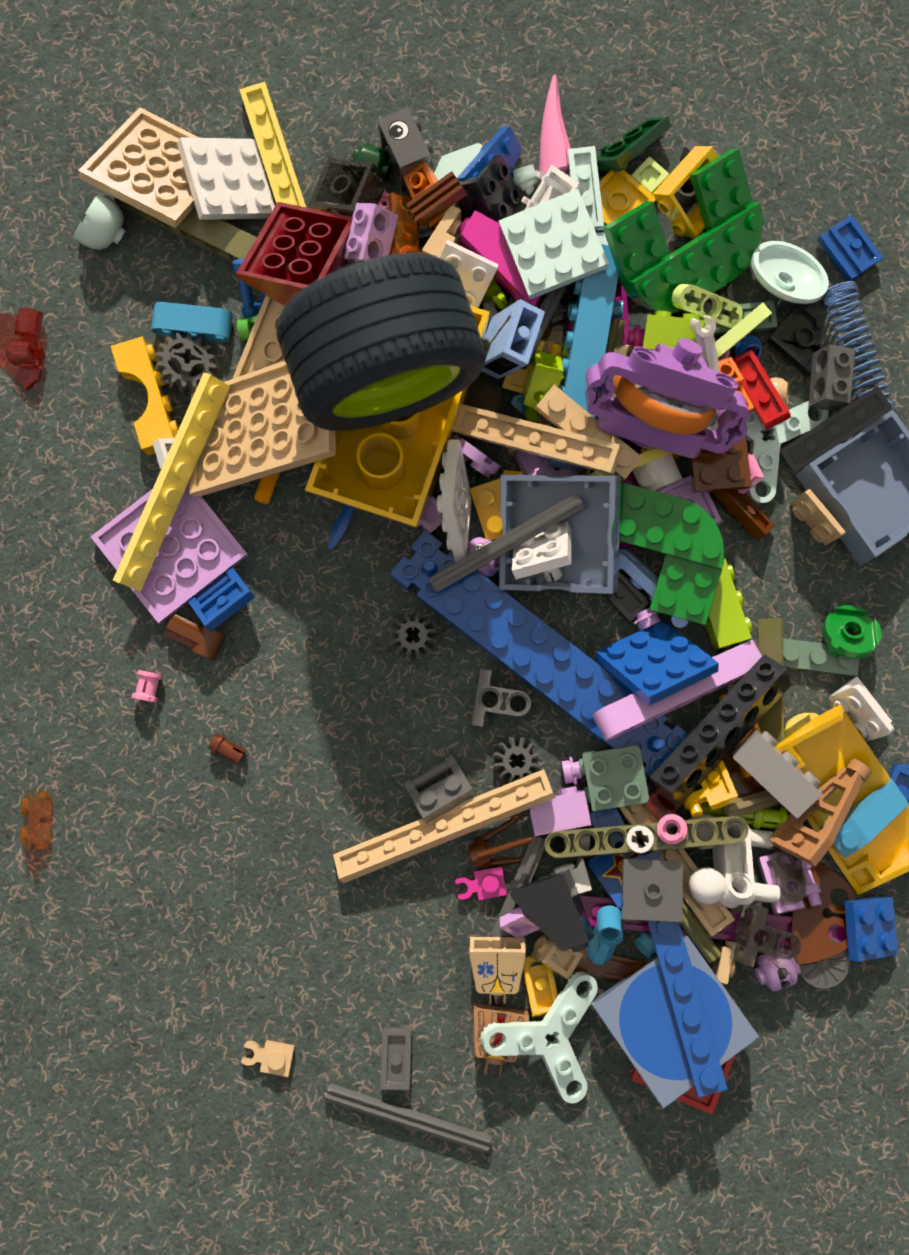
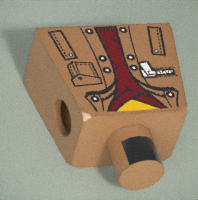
M473 1003L475 1057L486 1059L484 1074L500 1077L503 1061L516 1062L518 1055H490L481 1045L480 1037L484 1027H488V1024L528 1022L529 1014L527 1010ZM500 1032L493 1034L490 1038V1045L492 1047L497 1044L499 1045V1042H502L503 1034Z

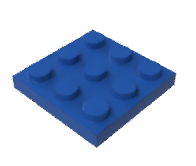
M664 620L596 651V661L648 706L717 673L719 663Z

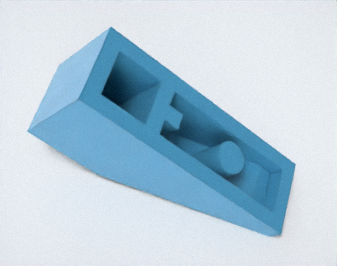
M893 780L888 781L851 806L832 845L835 851L842 857L847 858L871 842L909 805Z

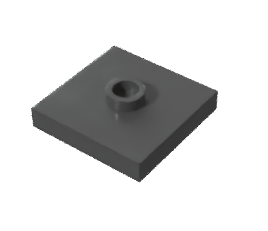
M622 859L621 919L683 922V861Z

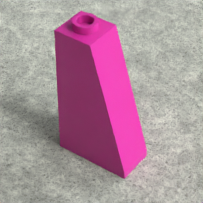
M474 211L470 219L467 217L464 219L459 229L461 246L497 263L498 268L493 276L494 279L516 301L521 299L538 308L545 294L529 300L499 223Z

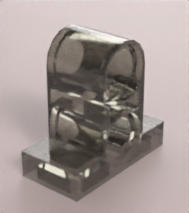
M751 903L749 906H743L729 958L754 967L757 952L791 960L799 955L801 942L793 933L766 925L765 922L769 909ZM759 931L758 939L754 941L755 934ZM784 939V944L780 948V943Z

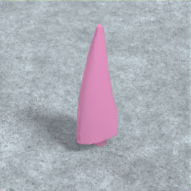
M555 74L552 77L543 115L539 169L541 173L546 175L550 166L553 165L570 176L567 153L568 149L571 148L562 118L558 80Z

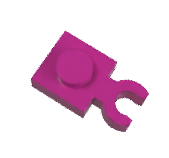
M502 866L474 871L475 879L473 880L467 877L455 879L456 884L465 883L468 886V890L465 893L458 894V899H467L474 892L478 893L479 900L507 895Z

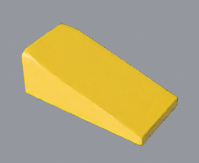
M529 956L525 957L523 972L532 1017L538 1018L547 1014L558 993L553 970L545 964L530 967L532 963L539 961Z

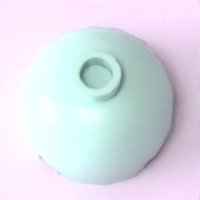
M101 192L87 209L86 216L83 222L79 223L73 237L81 244L97 250L107 248L112 242L118 245L125 234V230L121 228L124 221L122 210L115 201Z

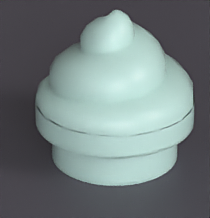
M533 164L513 170L515 185L521 191H525L526 194L530 195L538 180L536 176L538 170L535 171Z

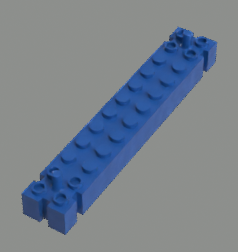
M424 530L411 546V551L414 554L412 558L408 560L403 556L390 573L391 579L408 592L412 587L417 589L419 592L416 595L419 601L609 749L637 745L641 749L645 777L651 780L650 776L689 734L678 725L671 726L670 728L663 724L667 717L663 715L610 741H605L592 714L609 704L633 694V692L505 591L499 590L497 585L476 570L445 589L436 592L432 588L429 578L455 563L452 550L448 555H445L441 552L443 543Z

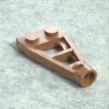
M852 759L846 768L843 767L820 787L823 795L798 819L792 813L787 816V820L781 823L769 838L770 842L775 847L816 866L833 845L862 783H865L872 774L870 768L861 761ZM837 789L844 792L836 807L824 802ZM820 810L828 814V819L823 829L819 832L803 826L804 821L816 811Z

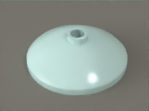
M782 241L764 242L756 248L752 255L751 266L759 283L768 292L784 301L795 304L813 303L820 300L828 289V277L821 264L808 252L793 244Z

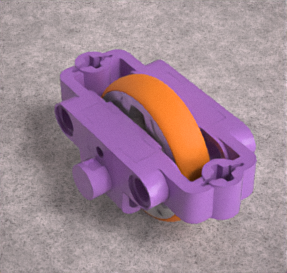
M680 338L675 348L660 343L657 344L654 350L635 347L629 357L609 352L601 357L598 364L592 365L586 371L587 388L585 390L587 410L590 414L599 417L597 425L603 431L629 439L639 447L649 448L652 446L688 458L698 457L702 449L715 453H725L731 448L733 443L745 438L747 434L746 421L749 417V409L744 395L736 392L738 388L737 381L725 373L709 369L704 358L700 357L703 351L701 346L690 339ZM614 392L617 398H611ZM715 410H720L717 414L718 428L716 431L706 429L713 419Z

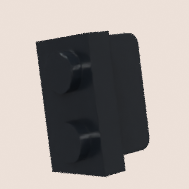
M495 155L477 177L459 181L467 193L465 197L457 202L464 218L470 219L474 211H477L499 223V220L511 216L521 203L520 192L502 155Z

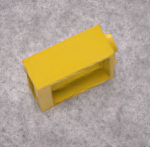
M695 146L652 193L658 202L659 210L667 216L671 222L672 230L679 236L697 237L705 228L699 206L687 217L674 194L690 178L691 173L719 157L713 146Z

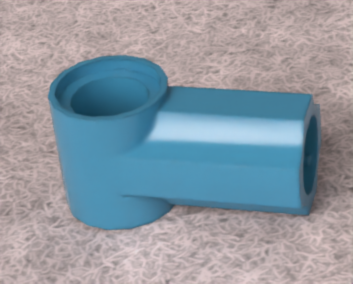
M604 906L597 911L596 925L593 930L595 936L588 943L589 947L586 948V957L590 958L594 964L603 965L605 962L610 961L616 945L623 940L622 912L617 907Z

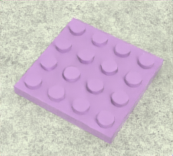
M190 481L142 590L138 591L131 588L159 624H162L189 603V599L197 596L224 575L225 571L230 567H235L249 556L202 496L195 497L189 494ZM152 490L91 536L116 570H118Z

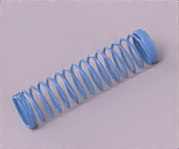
M854 281L834 285L828 288L822 297L823 304L828 306L826 312L831 314L829 320L834 322L831 326L833 330H836L834 337L839 338L836 344L842 347L863 343L873 336L868 334L846 344H839L843 338L860 335L870 329L869 326H864L852 330L843 336L836 335L840 330L857 327L868 320L867 318H860L840 328L834 327L837 322L861 316L865 310L853 311L837 320L831 319L834 314L848 312L862 305L863 302L857 301L847 304L834 312L829 311L832 306L842 305L859 297L860 294L856 293L858 288ZM855 296V297H853V298H851V299H849V300L840 302V301H842V300H844V299H846V298ZM856 305V306H854V307H852V308L843 310V309H845V308H847V307ZM875 343L855 348V353L866 351L874 347ZM872 351L854 358V362L871 358L877 355L878 352ZM876 359L853 368V372L872 367L880 363L881 360ZM876 368L855 376L852 383L857 379L875 375L884 368ZM886 376L876 377L859 385H852V387H856L852 391L853 395H857L855 400L872 390L854 393L857 389L884 380ZM884 384L878 387L880 388V390H884L889 385ZM884 393L886 398L891 395V393ZM888 401L892 406L893 410L896 411V406H894V402Z

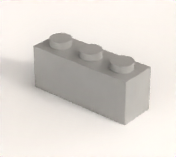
M756 728L732 751V756L798 819L823 795L818 787L821 783L811 772L807 771L804 774L797 767L799 762L791 753L786 751L783 754L776 747L778 742L766 730L761 733Z

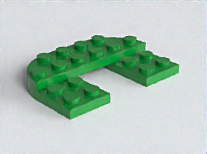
M739 149L727 151L690 174L706 232L673 253L669 254L653 201H645L603 227L621 284L625 292L636 304L654 311L681 312L682 310L677 309L672 302V295L677 286L681 284L695 285L714 293L738 277L749 266L752 255L756 248H758L761 239L764 218L762 216L761 203L753 202ZM685 293L684 299L687 302L694 303L696 298L689 297Z
M621 483L620 542L666 555L650 610L706 626L724 565L723 539L717 524L703 508L689 500Z

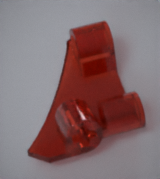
M19 308L17 315L0 313V365L26 390H29L41 378L44 349L40 342L44 315L38 310Z

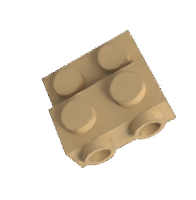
M454 205L448 208L423 247L422 253L439 257L447 240L460 245L461 234L459 229L463 223L461 222V209Z

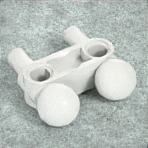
M703 813L702 816L698 818L691 817L689 820L707 819L715 817L710 814ZM733 822L726 827L728 836L733 839H738L743 835L744 830L739 823ZM702 825L697 829L696 835L702 841H709L713 838L714 832L710 826ZM749 827L747 838L740 844L699 847L701 850L712 848L714 868L704 867L693 872L688 885L693 898L705 905L714 904L719 901L728 908H736L739 905L749 906L753 901L774 904L780 899L779 886L755 883L751 846L771 849L773 844L769 838L773 832L750 829Z

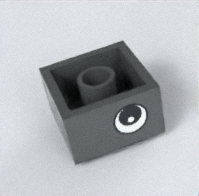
M408 107L377 120L380 147L388 153V163L392 164L391 170L402 192L408 190L403 177L421 163L426 162L431 169L434 168L431 159L433 155L431 144L428 139L423 140L420 134L422 128L416 115H411Z

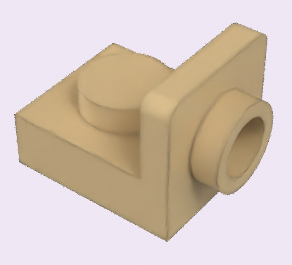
M543 933L535 942L531 957L548 966L562 978L569 979L583 954L579 951L572 953L571 949L561 951Z
M726 940L725 946L716 944V947L721 952V956L712 963L711 970L721 983L728 984L729 977L732 978L735 971V961L732 960L733 955L750 959L751 953L742 950L743 944Z

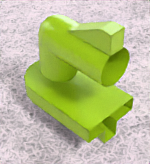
M493 277L482 300L485 303L493 301L494 305L502 310L507 308L508 300Z

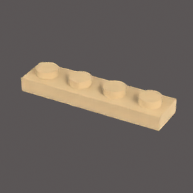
M555 385L551 387L535 407L536 411L558 429L620 444L622 450L614 475L621 476V481L627 478L643 458L616 435L603 431L597 425V419Z

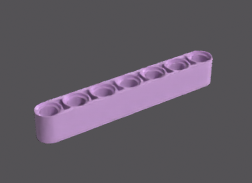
M753 640L747 641L712 657L719 663L717 673L648 706L633 693L601 708L592 714V717L605 741H610L740 680L762 655Z

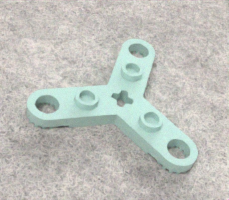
M809 401L789 410L791 418L768 429L770 431L768 436L771 440L768 439L766 441L762 440L763 433L761 431H765L756 414L754 411L749 414L746 421V439L750 442L749 454L754 455L764 476V479L760 482L766 485L768 491L764 497L757 495L755 491L756 485L747 491V496L754 503L762 504L769 502L776 494L780 444L810 431L828 418V410L818 409L819 419L813 421L808 416Z
M583 971L580 973L576 972L575 975L572 974L571 979H568L566 987L559 993L542 1021L488 1024V1027H484V1031L481 1032L480 1040L482 1047L493 1056L541 1055L558 1094L568 1103L579 1102L586 1095L587 1082L568 1039L596 996L598 990L596 980ZM582 981H587L589 984L587 985L588 989L586 988L587 991H584V994L581 993V995L577 994L578 984ZM498 1032L502 1033V1042L492 1047L490 1045L492 1035ZM547 1034H553L555 1040L553 1042L547 1041L545 1037ZM576 1080L578 1083L576 1091L570 1092V1094L566 1093L567 1085L571 1081Z

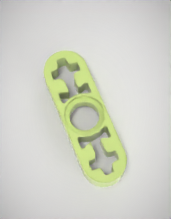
M681 284L673 292L672 302L679 310L689 314L700 315L702 319H704V315H707L717 325L733 328L742 320L743 310L738 303L700 287ZM685 293L689 297L696 298L694 303L687 302L684 299ZM710 298L712 308L706 314L703 306L705 301ZM721 310H728L731 313L730 318L720 314Z
M764 303L760 304L715 342L718 359L772 314Z

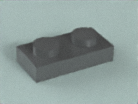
M382 1028L380 1090H410L412 1028Z

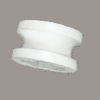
M636 826L628 832L627 843L633 851L645 853L652 848L654 836L648 828ZM638 831H642L644 836H649V842H644L646 846L643 848H639L637 843L632 842L633 835L637 837L635 833Z

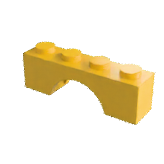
M143 336L112 345L111 349L121 376L125 380L137 381L146 386L148 405L144 414L134 422L141 449L147 455L155 453L153 442L158 438H175L179 427L176 420H171L169 414L170 411H173L169 396H164L161 386L165 385V380H160L162 372L155 371L154 357L156 351L153 344L148 345Z

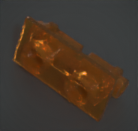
M27 791V797L21 798V815H26V826H21L20 844H25V849L31 850V844H35V849H47V843L51 841L50 823H39L40 817H51L52 797H49V791H37V797H32V792Z

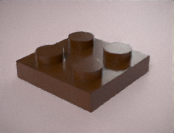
M746 436L743 440L733 443L731 448L725 453H715L702 449L698 457L690 458L693 493L749 489L751 487Z

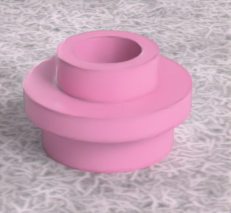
M669 814L660 819L657 825V832L665 843L678 844L687 835V825L680 816ZM669 824H675L678 827V832L675 835L667 833L666 829Z

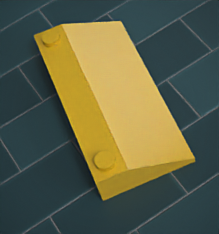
M841 704L815 717L776 745L783 754L788 751L798 760L799 764L797 767L804 774L807 771L811 772L820 781L819 788L843 767L846 768L852 759H857L868 766L872 774L865 783H862L852 806L891 780ZM837 789L824 802L836 807L844 792ZM909 805L871 842L847 858L842 857L836 852L833 846L829 848V853L858 895L909 872ZM819 810L807 818L815 832L821 831L820 827L826 823L828 814Z

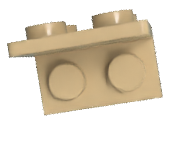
M810 489L790 503L793 506L792 511L800 521H805L811 528L810 533L817 542H823L826 546L846 533Z

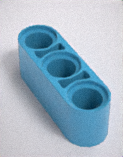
M156 302L154 303L151 332L159 336L175 337L176 333H179L182 338H186L189 333L191 334V339L194 340L200 337L203 341L227 343L230 340L233 313L222 308Z

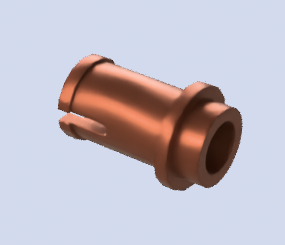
M216 733L208 746L212 750V754L218 753L238 765L247 749H243L226 739L225 734L219 735Z

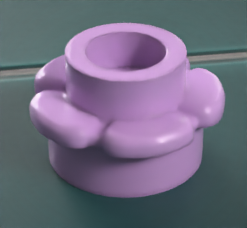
M648 608L637 614L638 620L634 622V625L637 624L641 631L661 620L657 615L658 612H653Z
M569 757V760L561 761L565 784L574 782V785H576L577 779L582 778L579 761L573 762V758Z

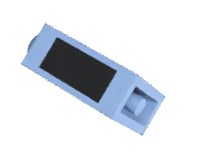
M520 299L491 317L483 341L486 360L481 371L500 379L527 365L545 311Z

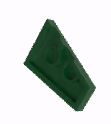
M669 117L649 118L623 134V141H618L611 145L607 144L600 149L601 155L596 157L598 171L613 170L614 172H620L626 169L632 159L644 154L650 144L663 138V134L672 127Z

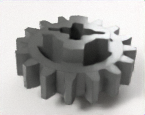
M176 333L174 340L167 336L165 342L159 344L158 352H156L154 361L157 362L155 371L162 372L161 381L167 379L170 381L169 388L174 387L176 384L179 386L180 392H183L184 388L188 387L190 392L193 393L203 373L213 376L212 373H214L216 365L213 364L215 355L208 354L209 345L203 347L200 345V337L193 341L189 333L186 338H182L179 333Z

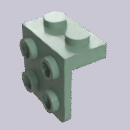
M637 745L596 751V749L584 751L582 754L583 758L579 759L581 775H586L588 786L584 787L587 804L591 803L592 811L642 804L649 800L641 749Z

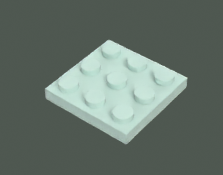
M578 189L499 220L500 228L529 300L609 268V262Z

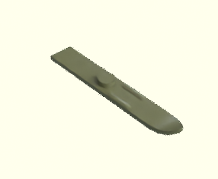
M783 618L758 619V650L762 656L765 654L783 665ZM784 694L759 720L761 733L766 730L776 739L778 744L784 740Z

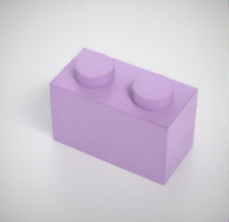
M576 786L560 789V795H555L554 799L528 809L534 836L591 825L585 791H577Z

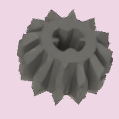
M406 613L405 619L407 623L404 624L400 619H396L395 623L400 627V630L390 629V634L399 636L390 640V644L392 646L401 644L395 652L397 655H400L406 649V660L411 659L412 652L416 653L417 660H421V649L428 655L432 652L426 643L436 645V639L427 637L435 634L436 628L426 629L430 625L431 620L427 618L421 624L420 613L415 615V621H411L410 614ZM410 630L413 633L415 630L419 631V641L417 643H414V640H412V643L407 642L409 638L407 632Z
M513 737L508 738L510 748L508 749L501 742L498 746L505 753H493V757L502 759V763L493 764V768L504 767V770L498 777L502 779L507 773H510L508 784L514 782L515 775H518L519 780L524 777V773L527 776L533 774L529 770L530 767L540 769L539 764L532 763V759L539 758L540 753L530 755L529 752L535 745L530 743L526 748H523L525 738L523 737L519 739L518 746H515ZM511 754L515 756L521 754L524 760H521V762H524L521 768L519 766L513 768L510 766L509 762H512V760H509Z

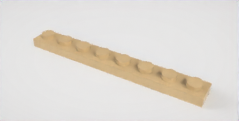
M543 769L464 801L427 824L422 818L333 854L339 880L344 884L554 799L555 796L545 770Z

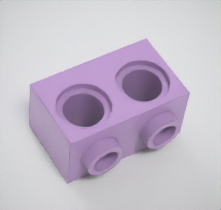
M356 203L344 259L353 263H359L389 255L398 215L378 204Z

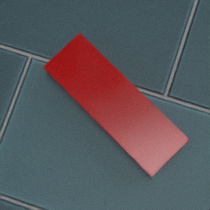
M751 349L734 358L733 361L744 378L742 386L754 406L753 411L765 431L791 418L790 411L753 350Z

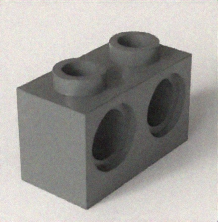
M829 344L813 353L808 407L835 411L851 403L855 349Z

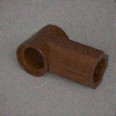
M177 614L170 619L165 632V636L190 647L191 651L214 661L226 637L215 630L210 632L204 625L195 624Z

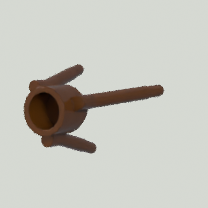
M518 816L505 821L485 835L475 838V844L468 846L475 868L482 866L483 869L492 866L521 863L523 857L495 859V854L531 843L533 841L532 837L520 839L495 848L492 847L491 842L485 843L519 820Z

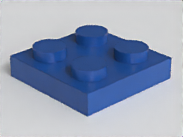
M880 896L844 901L849 961L860 962L898 955L893 897Z

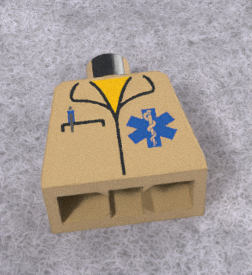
M470 937V960L476 991L481 994H489V1003L493 1006L504 1005L506 1003V994H516L519 991L526 954L525 938Z

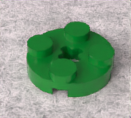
M844 605L836 608L834 612L827 616L822 626V634L827 643L828 651L834 655H841L851 659L869 657L881 640L882 632L879 623L875 618L872 621L866 615L867 611L860 607ZM852 628V631L858 633V635L852 636L848 634L847 629Z

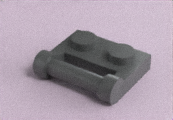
M452 753L445 756L444 761L414 779L408 778L403 781L426 824L476 795ZM452 770L453 773L424 791L418 792L417 789L447 771Z

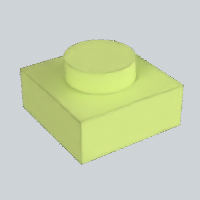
M649 156L631 176L652 194L669 176V173Z

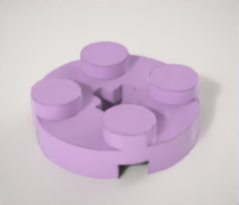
M457 434L454 435L451 440L460 439L464 461L467 462L471 458L473 460L471 466L488 478L491 474H496L501 467Z

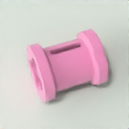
M138 670L139 680L136 693H133L131 698L157 703V698L155 697L158 681L162 680L163 675Z

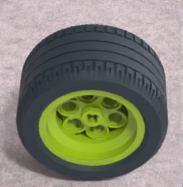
M399 253L376 257L332 272L297 293L284 307L276 326L277 340L302 414L312 424L330 431H347L373 427L414 415L438 405L472 384L480 375L486 360L485 347L459 273L452 264L435 255L426 253Z

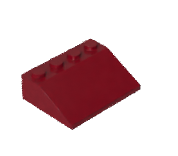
M277 202L236 273L237 278L286 306L297 293L308 285L347 266L349 261L344 259L353 217Z

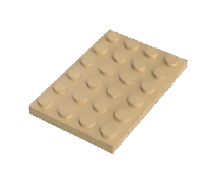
M285 361L224 382L230 388L191 475L189 494L195 497L204 496L336 455L335 431L321 429L306 420L301 412Z

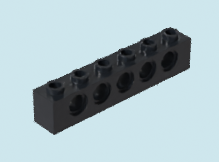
M764 654L650 776L657 793L679 808L790 688L791 683L787 668Z

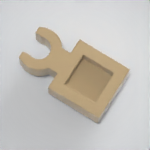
M267 1040L265 1048H260L259 1044L254 1041L245 1042L244 1047L252 1049L254 1057H243L241 1059L242 1064L250 1066L258 1062L261 1063L260 1072L289 1077L295 1045Z

